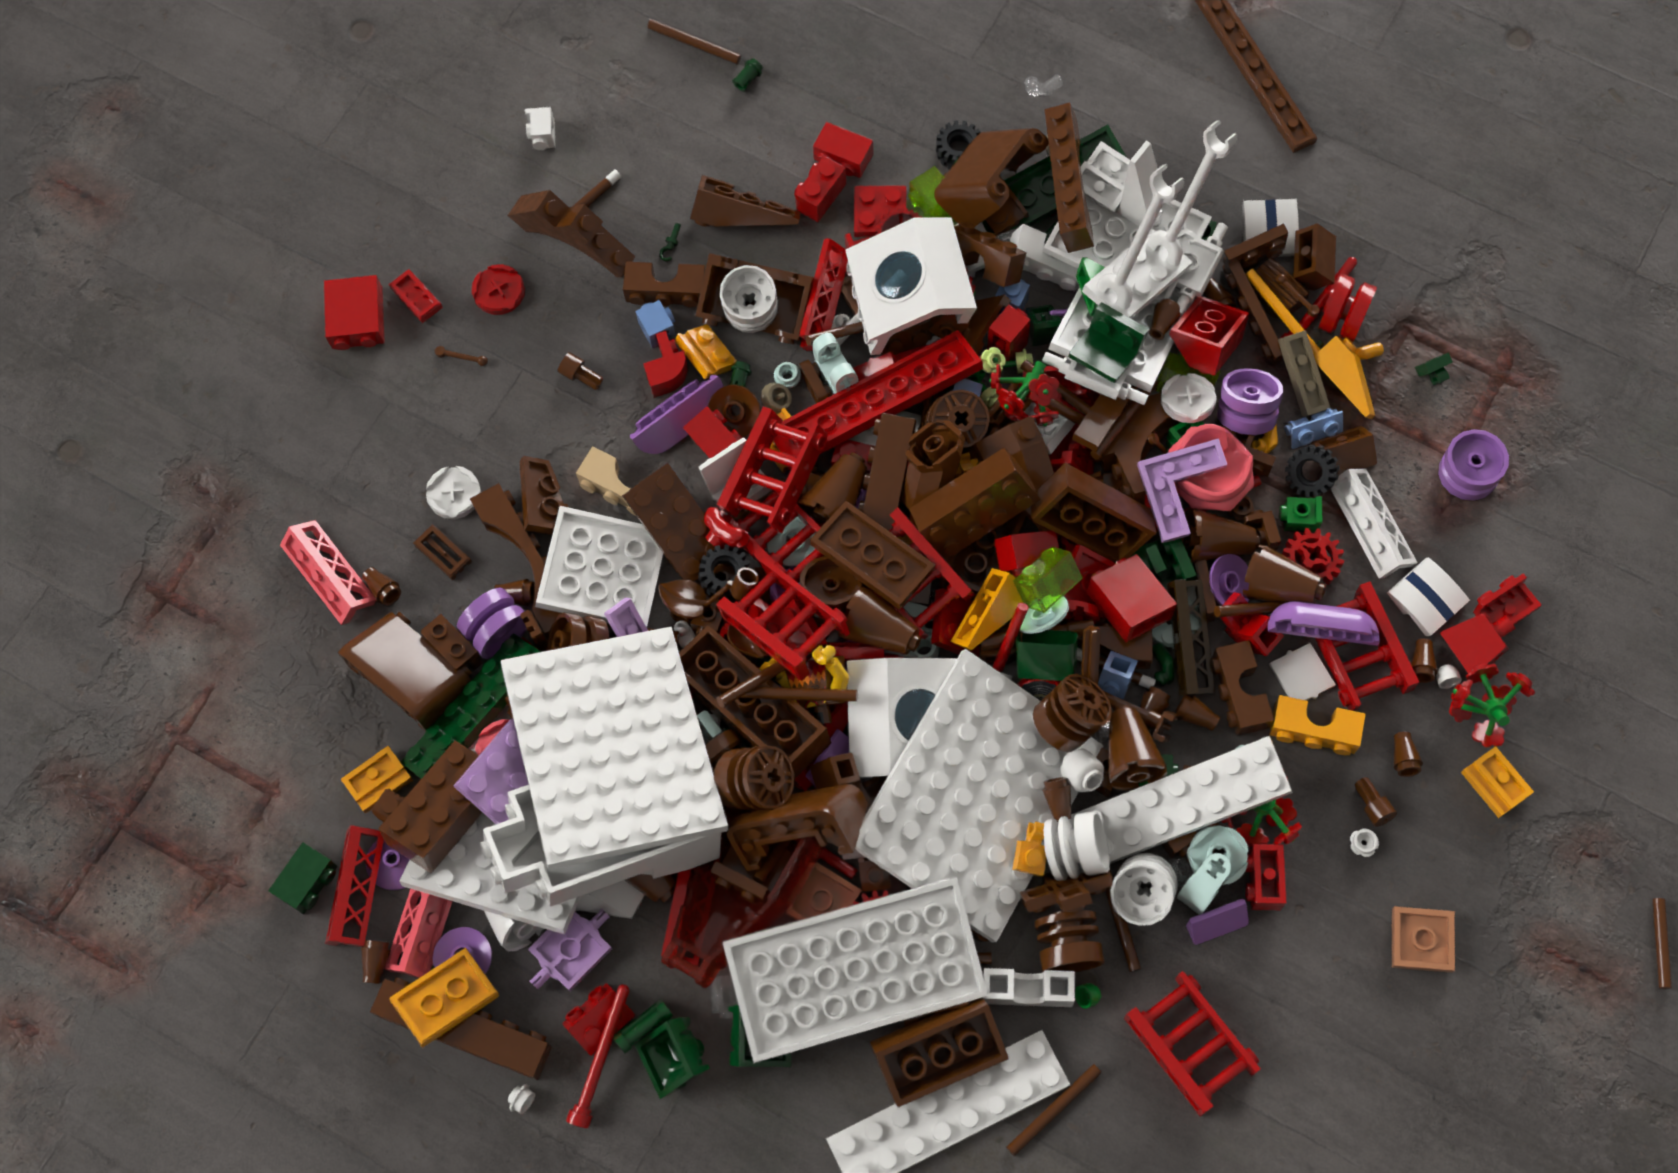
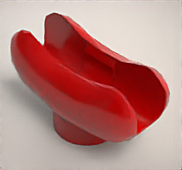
M709 507L706 510L704 523L710 529L705 537L707 541L713 546L720 545V549H724L725 545H730L732 548H743L749 542L748 532L733 526L728 520L725 511L719 510L717 507Z

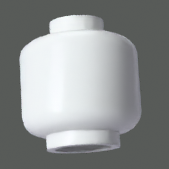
M1077 749L1065 755L1060 773L1062 777H1067L1068 784H1071L1074 790L1088 792L1097 789L1102 783L1104 767L1090 751Z

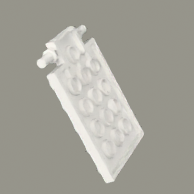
M1085 194L1092 225L1094 247L1068 253L1060 235L1059 222H1057L1043 247V253L1076 268L1079 267L1082 257H1088L1106 267L1130 247L1139 226L1119 214V208L1113 213ZM1173 200L1172 202L1163 203L1161 207L1163 214L1157 223L1153 224L1152 228L1155 231L1162 230L1168 232L1181 202ZM1191 208L1177 240L1182 246L1183 254L1193 263L1183 275L1151 303L1156 304L1162 299H1170L1175 288L1178 287L1180 291L1177 303L1180 306L1181 317L1188 303L1193 302L1195 296L1201 298L1224 254V250L1221 248V240L1228 229L1227 225L1218 223L1212 236H1209L1205 241L1201 238L1212 217Z
M1079 287L1049 346V350L1063 355L1065 358L1063 359L1046 352L1042 362L1058 368L1060 373L1065 374V379L1114 400L1117 397L1123 400L1128 398L1145 405L1149 395L1133 389L1131 386L1133 385L1151 392L1174 343L1169 335L1171 328L1162 340L1153 339L1148 333L1140 353L1118 381L1113 383L1068 357L1070 350L1090 327L1093 316H1090ZM1175 288L1173 294L1170 297V299L1175 301L1176 303L1179 299L1178 293L1180 291V289ZM1150 302L1132 319L1150 330L1155 304ZM1193 302L1188 303V305H1187V307H1186L1184 313H1185L1186 310L1191 306V304H1192Z

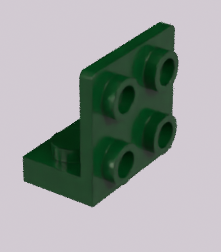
M1101 302L1095 310L1090 327L1070 350L1068 357L1109 381L1116 383L1140 353L1149 328Z
M1181 538L1162 543L1160 539L1141 546L1130 556L1132 557L1137 554L1141 560L1148 559L1149 556L1146 549L1156 544L1162 550L1172 576L1162 580L1156 573L1153 575L1167 592V583L1185 579L1186 581H1194L1196 578V572Z

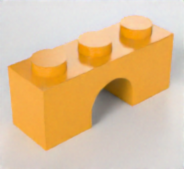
M1279 695L1274 705V722L1270 727V736H1275L1278 741L1292 743L1293 741L1305 743L1306 747L1312 749H1321L1322 747L1334 749L1333 752L1339 755L1355 754L1359 749L1365 713L1336 708L1331 716L1329 725L1317 726L1307 717L1308 701Z

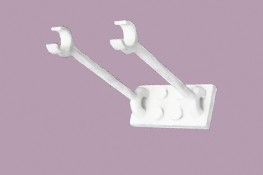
M1220 120L1215 121L1204 131L1203 142L1206 154L1168 232L1162 230L1155 231L1152 226L1163 203L1172 202L1184 188V178L1178 179L1171 185L1172 188L1169 187L1162 178V172L1168 168L1167 164L1162 165L1151 174L1150 187L1153 199L1130 247L1084 285L1082 292L1097 305L1102 302L1132 319L1191 267L1193 262L1183 254L1182 246L1177 237L1215 160L1228 155L1231 148L1237 143V133L1232 134L1226 139L1225 144L1217 138L1215 128L1221 124Z

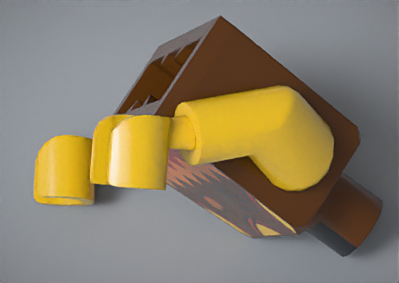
M827 645L825 648L822 646L817 647L812 653L813 660L805 662L810 674L803 681L799 680L788 670L778 674L775 680L782 688L846 689L849 675L845 670L844 656H834L836 654L835 648ZM772 658L769 662H764L760 670L766 669L777 661ZM795 700L806 711L813 710L814 718L822 725L832 723L830 707L844 704L845 702Z

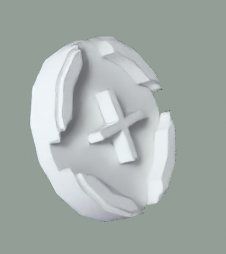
M1188 373L1187 376L1175 375L1166 381L1162 389L1161 405L1171 418L1180 422L1196 423L1203 421L1212 414L1215 408V388L1205 377L1197 374Z
M456 466V468L445 467L432 475L426 487V498L429 506L435 514L446 519H458L470 514L475 509L470 498L481 493L479 482L474 474L468 469Z

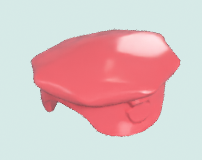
M1215 424L1190 427L1168 450V453L1219 438L1227 466L1174 482L1177 493L1193 509L1231 511L1254 487L1253 455L1229 430Z

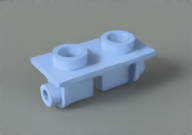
M1328 408L1325 411L1311 415L1312 421H1309L1306 417L1289 421L1288 425L1284 426V430L1287 436L1291 435V448L1295 449L1310 444L1313 441L1343 432V411L1338 412L1337 409L1332 410Z

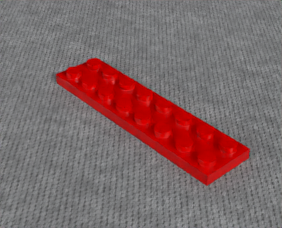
M956 330L782 421L781 424L809 433L813 422L818 423L828 434L826 446L820 452L821 454L873 427L876 418L881 419L882 413L896 415L984 369L983 363L960 331ZM780 435L775 436L773 440L779 452L794 457L798 456L804 444Z

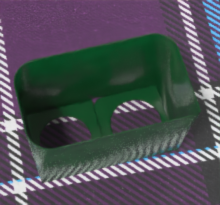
M1045 630L1032 634L1022 632L1021 642V632L1019 631L1016 638L1018 678L1062 681L1068 675L1075 674L1078 634L1073 631Z

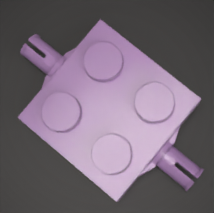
M601 908L588 921L574 912L565 934L547 929L528 949L538 959L542 967L530 982L539 990L552 977L560 981L571 992L612 950L611 946L601 938L598 928L610 916Z

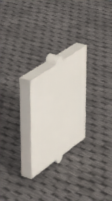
M1311 643L1293 652L1288 650L1285 656L1269 663L1270 668L1288 697L1305 701L1311 698L1317 699L1319 694L1336 685Z

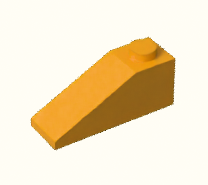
M1335 336L1314 355L1316 364L1366 418L1373 419L1375 412L1361 360L1355 353L1358 348L1347 337L1343 340Z
M992 568L950 642L972 650L1012 619L1018 603H1025L1031 589L1010 573Z

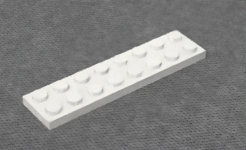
M1268 736L1074 813L1069 821L1074 828L1076 814L1097 811L1099 813L1107 836L1111 864L1293 792L1273 742ZM1080 864V873H1083L1085 871Z
M1041 1030L1005 1048L1009 1057L1006 1061L898 1108L894 1104L826 1138L842 1173H900L1069 1087L1070 1083L1043 1031Z

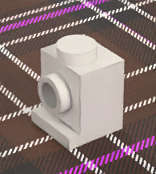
M551 107L525 109L528 124H526L527 138L532 139L533 148L536 150L555 148V121Z

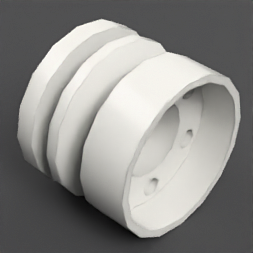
M748 265L734 268L725 276L720 286V299L726 320L732 327L742 332L755 333L767 328L774 321L778 312L777 292L771 276L757 266ZM753 300H754V302H755V305H754V306H753L752 304H749V305H747V307H746V304H745L746 301L749 302V303H751V302H753Z
M1097 811L1076 814L1074 828L1065 816L1060 817L1059 822L1054 818L1045 821L1044 848L1050 869L1057 881L1066 880L1068 874L1073 879L1078 878L1080 864L1088 876L1108 873L1110 869L1108 841L1102 819Z
M1141 853L1128 858L1119 868L1110 890L1115 910L1127 922L1139 926L1152 925L1162 920L1172 907L1178 888L1177 875L1171 864L1161 856ZM1142 882L1144 884L1148 882L1152 884L1150 889L1147 887L1142 889L1140 885Z

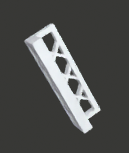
M1347 469L1340 474L1338 480L1335 481V485L1330 489L1378 578H1386L1399 568H1408L1416 565L1418 562L1367 469Z

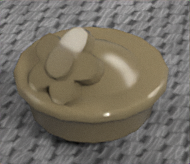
M769 383L761 392V400L764 407L772 409L776 414L780 413L783 408L789 409L792 397L786 386L778 383Z

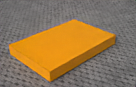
M464 948L389 999L423 1048L498 998L499 994L469 951Z

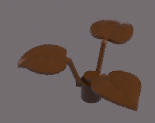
M763 567L753 569L741 568L738 570L733 581L728 580L726 585L708 600H705L706 594L702 587L690 580H674L668 583H660L658 590L663 603L670 611L682 618L694 619L701 617L703 606L711 605L729 589L733 598L740 601L766 576ZM770 588L760 597L761 600L769 605L772 604ZM730 625L727 637L735 649L743 654L757 658H766L768 656L766 652Z

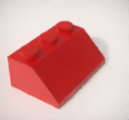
M1203 296L1201 298L1197 297L1171 328L1169 335L1189 367L1197 369L1203 374L1215 376L1242 341L1249 313Z

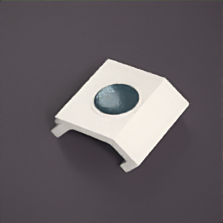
M912 218L845 250L848 259L846 271L847 275L851 277L853 285L852 295L858 304V319L862 321L864 342L868 344L870 355L881 354L893 334L937 315L955 314L957 323H968L977 309L952 218Z
M881 658L847 661V673L849 675L848 690H858L857 702L848 701L849 753L852 752L860 778L889 776L957 660L956 658Z

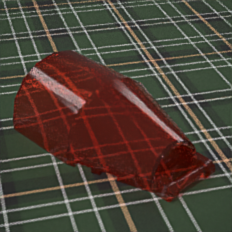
M724 805L722 806L728 828L733 819L745 812L733 811ZM727 831L721 832L720 858L697 866L693 879H688L686 886L689 889L685 905L680 907L671 941L662 956L663 965L670 969L676 968L695 979L696 984L703 988L711 986L720 969L725 970L728 967L722 942L767 930L785 915L796 903L825 851L828 842L826 846H820L815 836L793 839L787 847L791 857L773 890L767 896L768 901L765 905L758 901L756 904H753L743 899L739 891L733 888L728 891L714 883L715 879L710 871L716 861L719 863L723 862L731 847ZM686 951L704 960L700 968L683 959Z

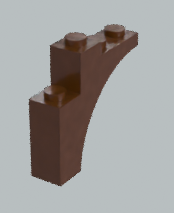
M551 190L521 195L507 215L525 232L539 233L558 239L585 253L616 277H622L625 273L626 261L632 262L636 257L601 225L603 221L586 205L569 207Z
M1161 393L1148 396L1145 405H1141L1100 459H1094L1096 463L1100 462L1104 472L1112 470L1115 480H1120L1122 483L1121 490L1123 494L1144 505L1145 489L1137 463L1145 460L1151 449L1155 446V444H1149L1148 435L1156 433L1160 441L1168 434L1169 429L1180 423V421L1171 418L1164 411L1161 405Z

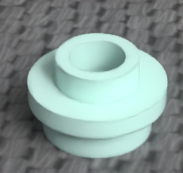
M791 362L781 363L774 371L775 382L787 388L795 387L801 379L799 368ZM785 374H791L792 378L784 379L783 376Z

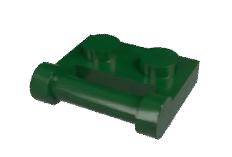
M659 999L614 1035V1040L626 1054L632 1049L631 1046L642 1039L645 1034L656 1028L663 1021L671 1019L673 1014L664 1002Z

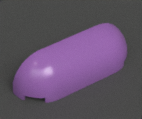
M711 375L710 380L701 383L697 379L690 382L642 417L635 424L638 429L635 433L630 434L634 444L645 453L659 454L667 451L689 435L682 427L708 406L712 395L723 387L719 376Z
M1293 601L1278 606L1271 613L1268 621V632L1376 646L1380 642L1379 630L1375 621L1365 612L1352 608Z

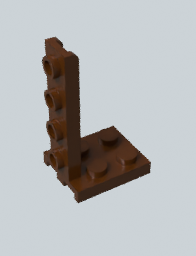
M1284 223L1224 250L1226 256L1223 257V262L1225 265L1222 266L1230 289L1235 288L1239 295L1237 303L1240 309L1249 313L1251 321H1248L1253 335H1259L1263 343L1260 345L1264 357L1266 360L1270 358L1273 365L1280 363L1282 359L1278 338L1244 271L1255 268L1259 264L1258 262L1266 258L1268 260L1270 257L1275 259L1283 254L1289 233Z

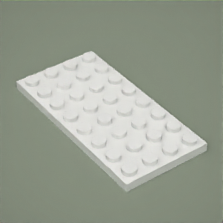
M956 877L722 942L754 1063L988 996Z

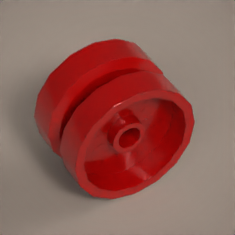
M1341 273L1335 289L1331 290L1322 311L1324 314L1318 329L1331 334L1335 331L1339 320H1344L1340 337L1343 339L1347 337L1354 343L1377 287L1364 282L1360 285L1356 296H1351L1355 279Z

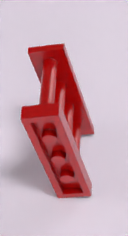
M763 406L716 505L725 511L727 515L729 514L736 518L742 508L769 517L767 523L777 532L783 533L786 525L791 521L794 507L817 458L826 446L828 434L815 422H813L809 433L782 425L783 420L772 409ZM780 435L804 443L798 456L794 457L769 449L775 436ZM767 459L792 467L786 482L759 474L758 472L763 461ZM757 484L781 492L774 507L746 498L751 486Z
M772 490L773 492L761 503L773 507L781 492ZM796 504L790 523L798 517L806 526L776 553L772 552L768 555L765 551L767 548L766 544L779 533L772 526L768 527L760 536L755 535L752 538L749 535V542L743 548L761 566V560L764 557L771 563L777 562L782 566L784 565L783 561L812 534H816L821 527ZM751 511L743 520L739 518L735 521L729 514L727 518L733 526L749 533L751 531L749 528L763 515ZM815 549L793 570H787V575L799 583L800 575L805 566L814 559L825 555Z
M897 507L890 514L895 522L892 524L889 532L897 538L899 536L904 537L907 534L913 541L909 546L922 556L925 555L929 561L935 564V570L899 610L895 607L899 613L920 630L919 636L925 640L929 637L922 629L926 623L955 598L958 600L962 597L968 602L976 594L919 532L910 519ZM944 576L950 583L946 587L948 590L914 619L904 606L936 577L940 579Z
M764 557L761 560V564L766 576L739 602L735 601L732 603L726 597H723L716 605L724 620L799 680L803 681L810 674L805 664L807 661L806 657L834 629L845 637L850 634L846 624L847 617L837 608L832 610L789 577L787 571L779 563L775 562L773 564ZM774 583H777L786 590L759 617L755 616L752 619L747 615L746 610ZM794 598L805 605L778 633L774 632L771 634L766 630V625ZM814 613L826 621L798 649L794 648L791 650L786 646V641Z
M1370 581L1358 587L1354 594V600L1337 605V607L1361 610L1375 621L1380 639L1378 650L1342 663L1335 648L1350 642L1315 638L1340 690L1338 691L1339 699L1342 705L1348 707L1351 711L1358 710L1361 705L1360 698L1392 686L1399 687L1402 694L1413 691L1419 683ZM1381 660L1388 663L1391 669L1389 676L1356 688L1353 687L1347 674Z
M1182 971L1175 978L1180 985L1178 988L1145 1012L1143 1010L1140 1012L1135 1007L1126 1014L1124 1019L1197 1114L1202 1116L1213 1107L1210 1102L1212 1095L1245 1069L1251 1076L1260 1070V1067L1257 1065L1259 1059L1250 1048L1245 1049L1199 992L1201 986L1191 974L1187 976ZM1188 996L1199 1010L1169 1034L1159 1037L1152 1028L1154 1021ZM1207 1020L1218 1035L1185 1061L1182 1059L1178 1061L1171 1052L1174 1049L1173 1046ZM1227 1045L1237 1057V1060L1204 1086L1202 1084L1197 1086L1190 1077L1193 1074L1192 1070L1223 1046Z

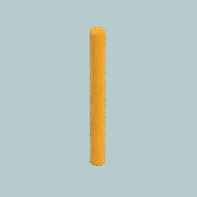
M1253 268L1249 270L1246 276L1250 283L1293 334L1305 331ZM1307 334L1313 355H1315L1321 349Z

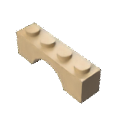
M592 446L576 472L581 488L589 493L597 492L603 495V498L613 505L619 503L627 507V510L635 515L622 497L631 488H628L619 480V466L616 458Z

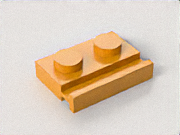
M708 324L688 330L683 335L681 333L677 334L676 344L682 351L684 350L687 358L705 380L711 375H719L730 371L737 361Z
M387 746L341 778V781L366 814L372 810L385 789L390 788L391 791L396 793L413 781V779L392 749Z
M1496 746L1461 771L1462 775L1498 818L1534 793Z

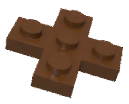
M1052 872L1042 876L1044 885L1022 891L1020 895L1022 903L1028 912H1043L1048 910L1050 905L1057 903L1063 912L1073 913L1083 910L1085 905L1092 904L1091 895L1105 892L1106 888L1112 886L1113 880L1109 872L1091 876L1083 872L1079 874L1078 878L1073 879L1068 874L1066 880L1057 881Z

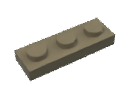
M1306 330L1278 339L1302 417L1330 408Z

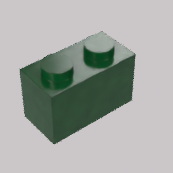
M302 842L268 891L304 915L307 910H311L315 906L319 898L318 894L324 885L327 886L334 879L335 870L338 866L329 858Z

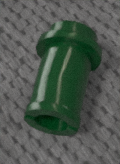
M754 58L747 60L745 67L732 80V83H734L738 90L745 92L756 76L762 75L763 66Z
M736 361L735 365L731 367L733 373L729 385L745 387L747 378L752 373L750 370L751 366L748 363Z

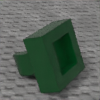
M1448 352L1416 366L1415 369L1419 377L1429 374L1432 384L1435 385L1450 379L1444 366L1453 363Z
M1156 544L1147 548L1146 551L1149 558L1142 561L1153 574L1156 573L1162 580L1172 576L1162 550Z

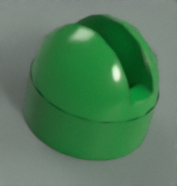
M1092 983L1079 985L1075 989L1076 1002L1084 1009L1093 1007L1100 1002L1101 991Z

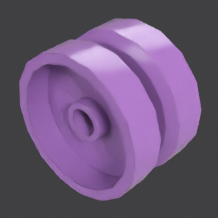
M1245 368L1234 370L1228 373L1222 381L1217 418L1222 425L1231 431L1248 435L1264 434L1272 430L1277 424L1279 405L1283 395V385L1270 373L1258 369Z
M1473 429L1465 431L1456 436L1450 443L1439 463L1438 475L1442 485L1448 492L1460 499L1474 501L1485 498L1494 491L1509 466V454L1505 445L1497 436L1484 430Z
M503 588L492 589L474 600L464 610L457 623L458 631L466 640L473 641V647L485 659L492 658L501 648L502 643L513 633L521 638L527 630L520 616L525 611L520 606L514 605V599Z

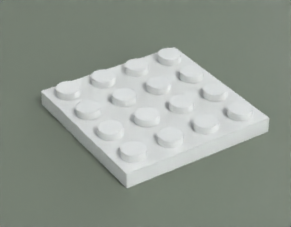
M560 506L535 607L560 613L578 614L581 617H599L605 620L606 623H609L604 613L624 598H630L647 628L663 552L642 524Z

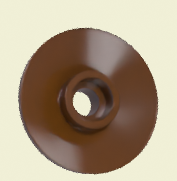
M740 385L721 387L712 395L708 403V407L712 412L718 409L726 418L727 422L724 426L730 432L735 429L741 437L751 433L761 412L756 396L749 389ZM734 405L740 408V414H735L732 411Z

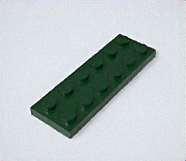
M1108 124L1080 139V167L1084 161H1088L1100 142L1105 143L1126 157ZM1050 156L1004 180L1027 210L1029 217L1020 220L1019 224L997 239L1004 241L1011 237L1012 233L1022 224L1032 226L1057 212ZM982 221L986 232L993 233L987 223Z
M513 633L502 643L501 648L483 665L472 681L465 685L458 697L445 708L443 714L426 730L422 738L408 750L406 756L400 762L422 779L454 741L469 749L478 739L481 731L491 724L507 705L505 698L508 694L500 660L540 653L541 651Z

